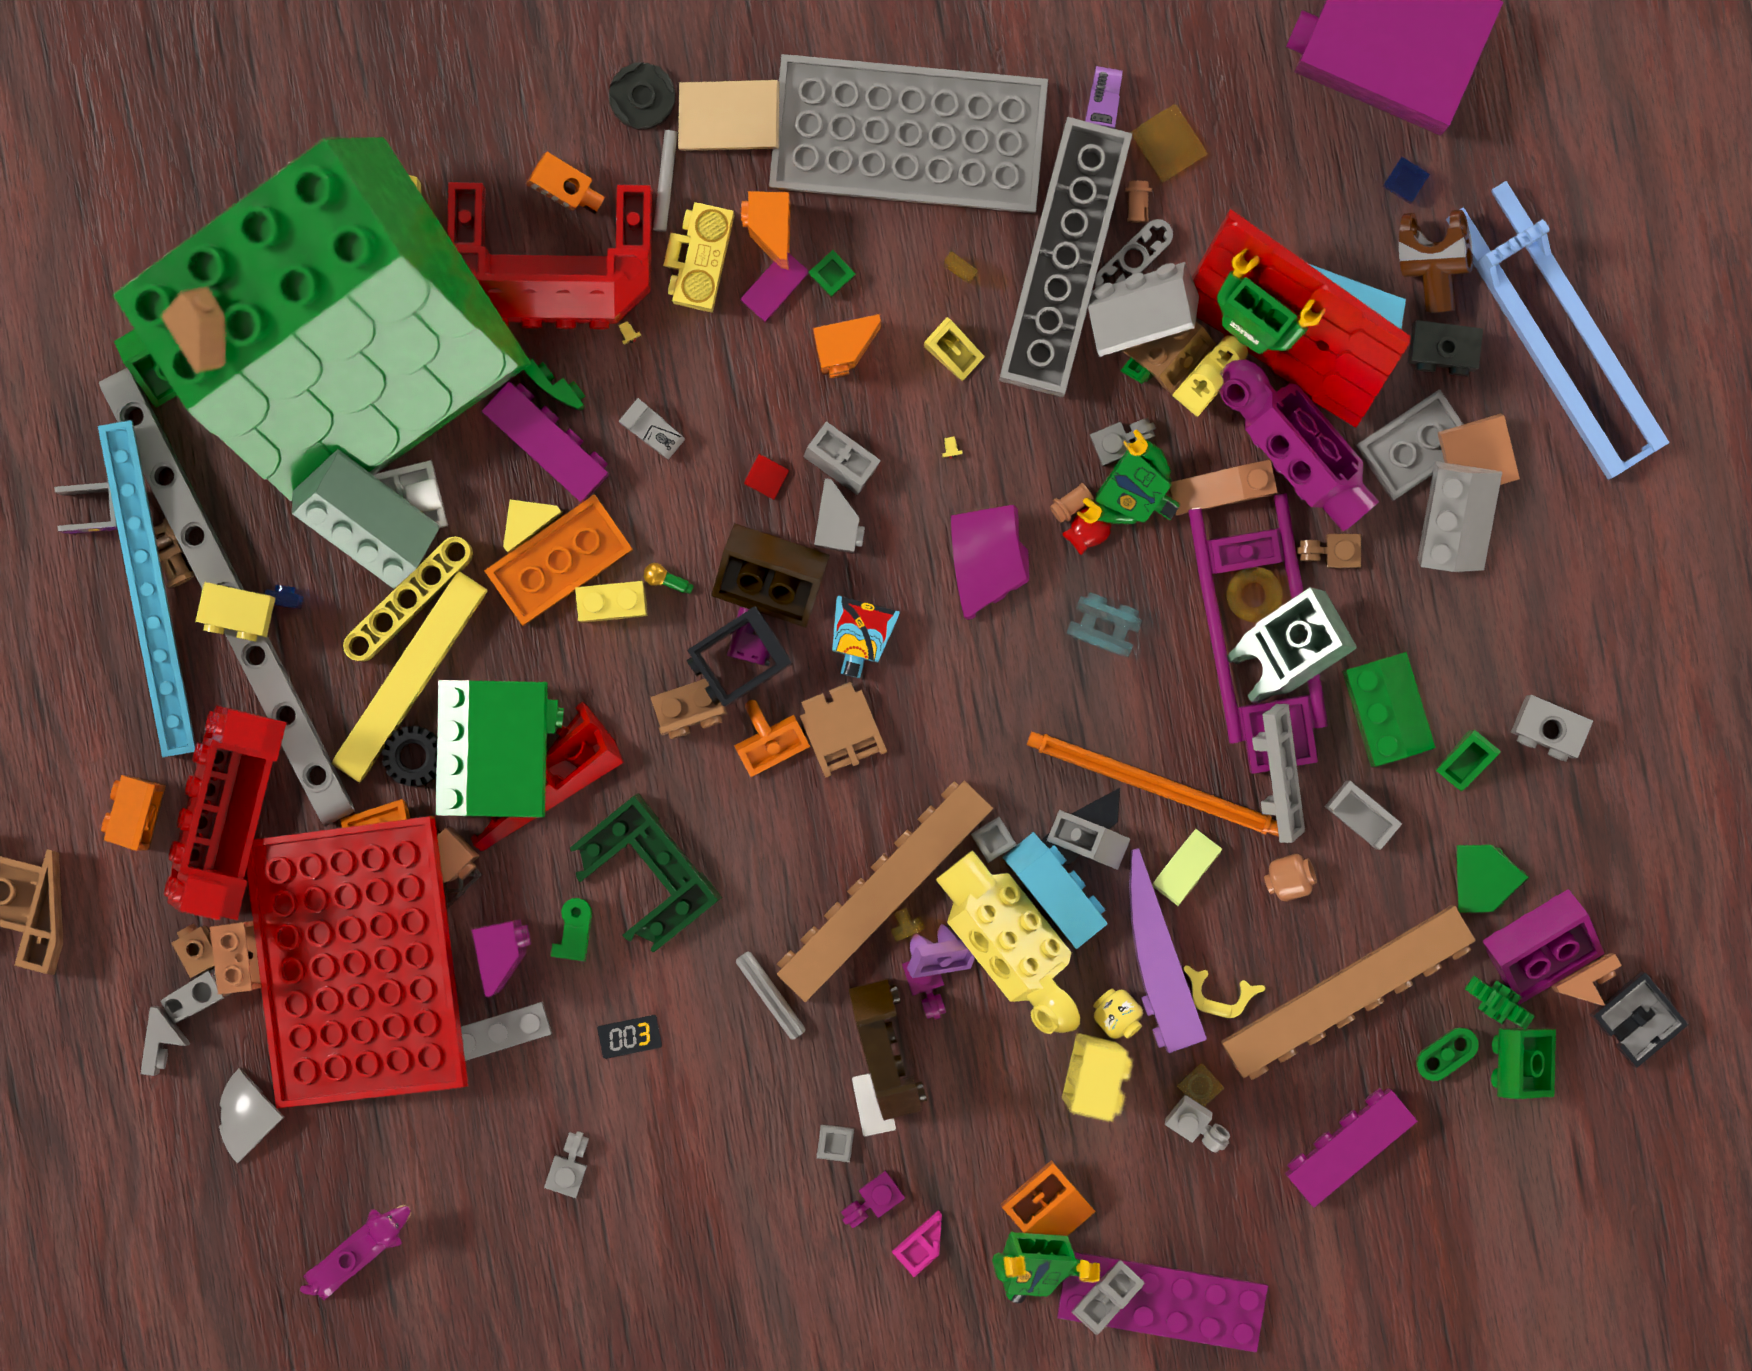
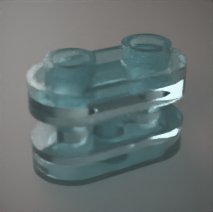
M1089 592L1087 598L1080 596L1075 609L1084 613L1081 624L1070 621L1066 634L1098 648L1129 658L1133 644L1124 640L1128 630L1136 633L1139 632L1143 621L1137 617L1139 611L1120 604L1119 609L1106 605L1108 599ZM1096 619L1116 625L1112 636L1093 629Z

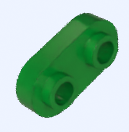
M1463 1027L1450 1030L1418 1054L1416 1059L1418 1073L1430 1081L1442 1080L1476 1055L1479 1046L1476 1035L1471 1030ZM1458 1038H1463L1466 1042L1465 1048L1462 1050H1456L1454 1047V1042ZM1431 1057H1435L1438 1060V1066L1434 1070H1430L1427 1067V1061Z

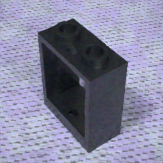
M756 606L689 648L687 651L691 657L686 660L697 677L701 674L705 677L709 684L705 690L713 703L717 705L721 702L723 707L733 704L794 664ZM750 623L776 664L728 695L702 653Z

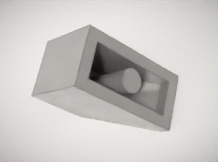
M825 479L814 547L854 553L855 546L862 547L865 527L859 526L858 515L832 479Z
M1059 810L1047 841L1118 870L1130 838Z

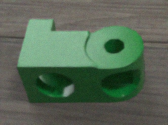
M572 898L565 902L561 910L562 918L565 922L562 944L552 943L550 957L586 961L592 908L586 900Z

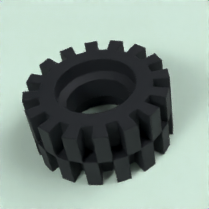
M406 726L398 731L396 730L390 738H387L385 748L382 749L383 767L387 770L386 773L395 782L415 787L426 785L437 777V737L433 732L423 727ZM410 743L421 745L426 752L425 763L415 770L406 768L401 762L400 757L402 749Z

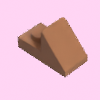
M1608 953L1552 985V988L1555 992L1605 1006L1593 982L1597 980L1598 984L1610 980L1617 975L1614 970L1622 965L1616 954Z

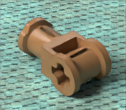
M164 518L163 523L154 527L161 567L168 580L166 585L168 589H171L195 577L193 571H189L181 555L184 552L167 519Z

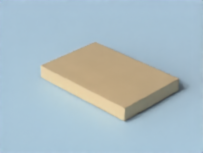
M778 80L679 82L678 149L681 151L779 149L780 82Z

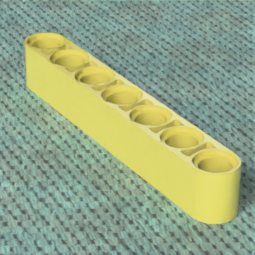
M460 571L454 576L331 763L333 766L359 783L365 778L382 753V749L385 748L387 738H390L392 733L397 730L488 591L486 588Z

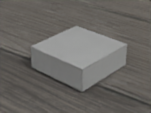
M1000 817L971 833L988 863L1017 845Z
M821 1124L817 1158L850 1163L854 1128Z

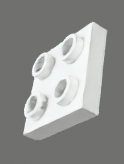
M431 460L374 475L436 522L439 528L448 526Z

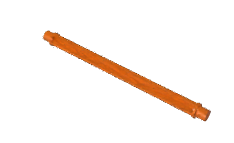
M1032 731L1026 745L1038 749L1039 753H1045L1259 831L1261 834L1266 835V833L1279 837L1277 820L1272 819L1270 815L1256 812L1053 738L1048 734L1043 736Z

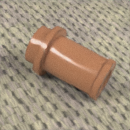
M1129 181V188H1125V192H1128L1127 222L1147 223L1149 222L1148 196L1152 192V188H1149L1148 181Z
M1081 483L1060 500L1055 498L1053 500L1054 504L1050 506V510L1060 523L1064 520L1070 521L1071 515L1086 506L1082 502L1084 498H1089L1094 501V498L1089 489Z

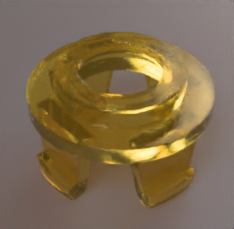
M1261 567L1241 570L1234 575L1227 588V602L1231 611L1238 618L1247 622L1255 623L1261 621L1279 609L1283 598L1278 579L1271 571ZM1250 583L1260 584L1266 592L1265 601L1259 607H1249L1242 600V590Z

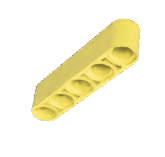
M456 536L449 537L443 541L415 571L401 582L347 635L343 644L346 655L352 660L360 662L372 659L452 581L459 571L461 572L470 563L473 557L471 545L461 537ZM456 543L462 544L465 548V556L460 561H451L448 557L449 548ZM430 567H437L441 571V579L435 585H428L424 580V573ZM412 590L417 595V602L412 608L405 609L400 604V597L403 592ZM382 614H389L393 620V625L387 632H380L376 627V620ZM358 637L366 638L369 644L368 651L361 656H357L352 650V644Z

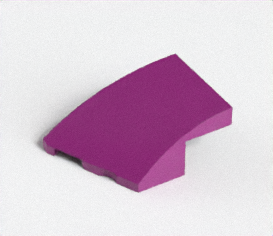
M1014 504L951 515L952 546L957 586L964 618L971 620L976 617L975 613L991 602L997 603L1008 592L1018 589L1029 581L1028 549L1019 541L1018 509Z

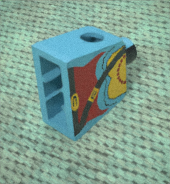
M837 596L832 651L845 654L841 674L860 678L865 660L879 662L898 620L899 611Z

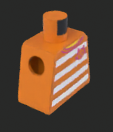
M548 151L542 155L526 182V185L572 211L580 205L591 213L596 214L605 198L589 188L592 182L590 177ZM565 181L575 185L576 190L574 194L571 195L564 190L563 185Z

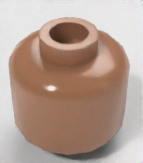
M1292 854L1273 860L1269 865V874L1264 876L1269 893H1276L1277 897L1284 902L1311 894L1313 885L1317 884L1315 870L1310 859H1304L1299 854Z

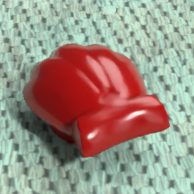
M1089 507L1082 509L1080 512L1088 511ZM1077 515L1071 527L1062 535L1082 555L1088 548L1104 542L1109 537L1111 523L1101 521L1087 523Z

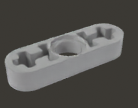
M1156 219L1150 221L1099 270L1094 281L1095 288L1104 283L1103 275L1111 277L1118 270V268L1113 266L1115 262H1118L1120 268L1129 275L1142 273L1170 245L1173 238L1171 226L1164 220ZM1151 228H1154L1156 231L1162 228L1165 230L1163 235L1165 242H1154L1149 249L1155 253L1150 256L1147 249L1137 243V241L1141 238L1145 244L1152 236V233L1149 231ZM1138 250L1143 256L1142 265L1138 268L1128 267L1124 262V255L1127 251ZM1122 274L1116 280L1115 283L1125 281L1126 279L1124 274Z

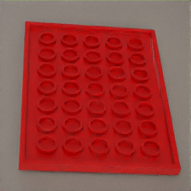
M435 816L254 839L246 869L276 1108L467 1087L468 1079Z

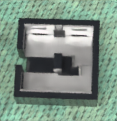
M1645 972L1638 973L1604 1002L1605 1006L1600 1005L1589 1014L1607 1036L1614 1035L1619 1040V1043L1615 1046L1628 1062L1636 1068L1689 1025Z

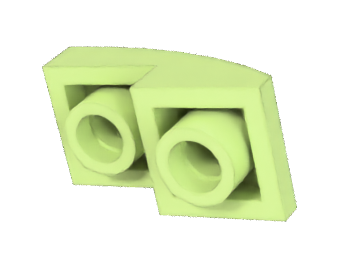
M1195 829L1165 866L1152 886L1179 906L1196 886L1201 876L1220 855L1222 848Z

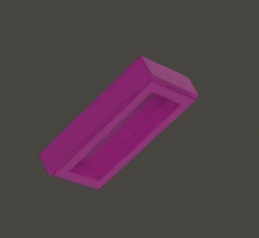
M788 252L789 269H782L774 261L740 299L742 303L764 322L774 314L809 274V271Z

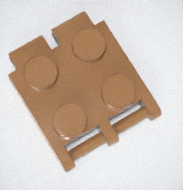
M851 682L829 690L834 702L827 704L823 693L801 702L805 714L800 715V718L825 778L831 776L830 772L851 763L853 766L858 765L859 760L878 752L881 755L887 752L862 690L855 692ZM873 743L877 744V746L858 754L854 752ZM847 754L849 755V757L846 759H843L829 766L827 765V763L830 761H833Z

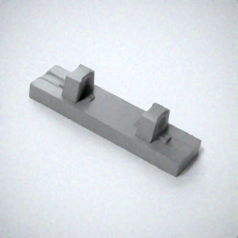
M1275 704L1269 711L1263 714L1265 732H1259L1257 736L1252 738L1255 751H1268L1273 795H1269L1264 801H1261L1262 814L1276 815L1280 843H1292L1305 832L1289 704Z

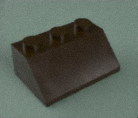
M734 523L724 548L711 596L748 609L756 606L763 614L806 628L830 555Z

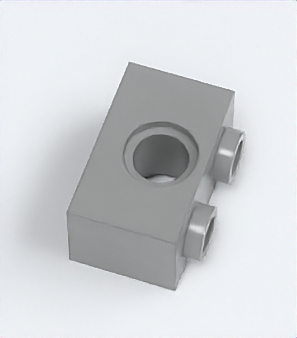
M1526 695L1511 733L1518 735L1517 742L1534 749L1539 744L1549 749L1548 755L1567 762L1568 757L1572 759L1578 758L1593 721L1536 696ZM1548 720L1554 721L1558 726V734L1552 740L1546 738L1543 734V725Z

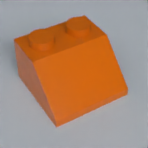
M748 191V201H742L741 205L743 227H748L750 237L782 269H789L787 254L790 248L791 203L789 192Z
M879 314L813 328L822 375L829 373L830 378H838L850 374L849 369L856 367L881 328Z
M121 775L120 781L115 780L110 794V799L114 800L112 811L105 814L101 831L105 833L104 840L136 851L149 850L166 785L128 775Z

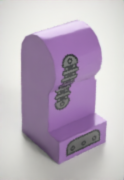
M1096 66L1085 118L1086 122L1115 129L1123 70Z

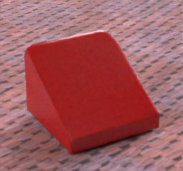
M759 454L744 485L775 500L789 470Z

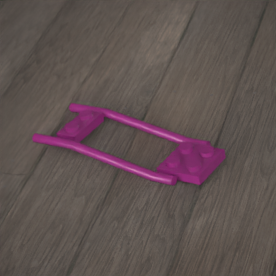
M1287 493L1274 495L1279 528L1207 540L1202 508L1188 510L1229 743L1245 741L1250 773L1252 774L1270 771L1268 751H1255L1252 738L1257 736L1259 732H1265L1263 714L1269 711L1275 704H1289L1297 766L1318 762L1313 728L1328 726L1319 674L1307 681L1310 695L1237 708L1212 576L1214 573H1223L1284 561L1291 599L1304 592Z

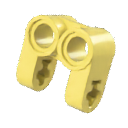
M1235 336L1224 337L1213 351H1210L1172 396L1198 417L1219 393V389L1223 384V378L1220 374L1223 368L1234 360L1246 359L1248 355L1246 345L1241 344Z

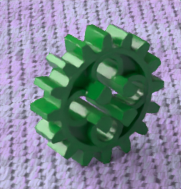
M1473 976L1465 987V990L1482 1001L1478 1009L1502 1025L1506 1019H1509L1526 1030L1535 1017L1521 1005L1517 1004L1521 999L1520 995L1497 980L1493 986H1490L1478 977Z

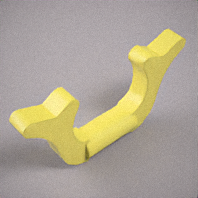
M1189 966L1183 967V971L1191 981L1194 1005L1201 1012L1224 1018H1235L1242 1013L1248 1001L1255 994L1265 990L1263 985L1250 986L1243 980L1239 983L1240 997L1236 1004L1228 1005L1208 1000L1203 997L1201 992L1202 983L1208 976V971L1197 972Z

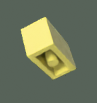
M643 581L575 587L578 621L581 623L648 616L645 584Z
M204 582L196 622L204 624V631L223 635L225 628L238 631L236 638L256 642L257 636L267 637L275 598Z

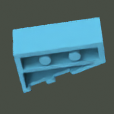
M1034 832L1002 857L1076 949L1108 924L1101 915L1106 910L1094 895L1088 899L1083 893L1082 889L1086 885L1074 870L1068 874L1062 866L1066 859L1055 846L1049 849Z

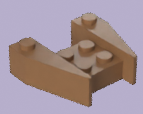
M47 849L42 867L0 856V927L23 932L14 966L50 975L55 974L63 946L59 853Z

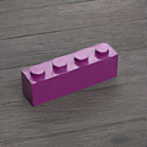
M508 382L482 412L579 502H584L608 478L609 473L605 470L608 463L595 451L588 455L580 447L584 441L570 428L564 433L555 424L559 418L545 405L539 410L531 402L534 395L521 383L514 387Z
M1379 1088L1365 1099V1102L1368 1104L1358 1113L1355 1110L1349 1112L1339 1121L1341 1127L1332 1135L1329 1131L1325 1132L1313 1143L1316 1147L1306 1156L1300 1153L1287 1164L1290 1170L1285 1175L1313 1208L1418 1122L1391 1089L1387 1088L1385 1091H1382Z

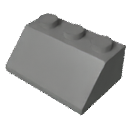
M1185 262L1176 265L1173 263L1165 264L1158 268L1157 271L1144 275L1136 273L1129 276L1125 281L1115 284L1104 283L1091 292L1088 309L1099 356L1195 327L1199 294Z
M1435 461L1417 558L1421 567L1451 572L1484 570L1502 471Z

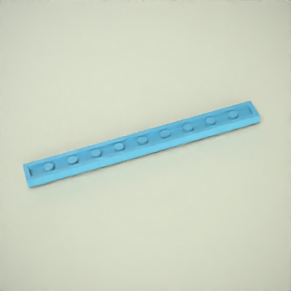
M133 420L99 425L98 431L162 758L194 752L196 743Z

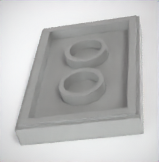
M1439 389L1355 446L1391 500L1394 501L1433 475L1435 461L1444 462L1437 432L1464 424Z

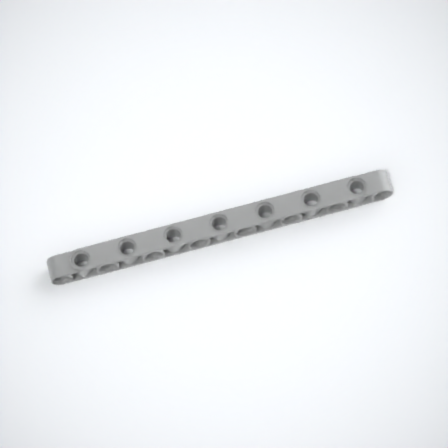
M127 368L100 381V388L117 422L128 421L129 414L134 409H141L143 411V421L139 425L134 426L142 470L202 590L204 582L244 590L142 388ZM171 468L174 473V479L169 485L162 486L159 482V474L163 469ZM199 527L204 531V540L199 545L193 546L189 541V534L194 528ZM225 628L224 633L267 718L280 721V712L287 706L292 707L295 711V720L285 727L281 745L321 823L327 826L355 812L353 803L335 767L331 764L332 761L268 635L267 637L257 636V641L254 642L236 638L238 631ZM259 646L265 652V659L260 665H253L249 659V654L253 648ZM316 766H321L326 772V779L321 785H315L310 780V772Z

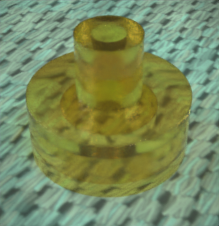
M906 908L894 913L899 923V926L891 929L896 942L926 929L922 917L918 916L911 919Z

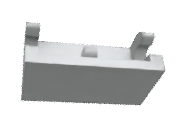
M827 421L808 445L803 456L856 495L863 489L865 483L873 475L881 461Z

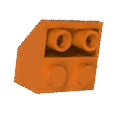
M1052 1160L1001 1203L1002 1208L1022 1232L1032 1234L1068 1236L1096 1212Z

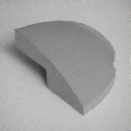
M240 1068L228 1081L219 1105L221 1107L220 1133L228 1152L237 1164L284 1118V1115L262 1094L263 1091Z

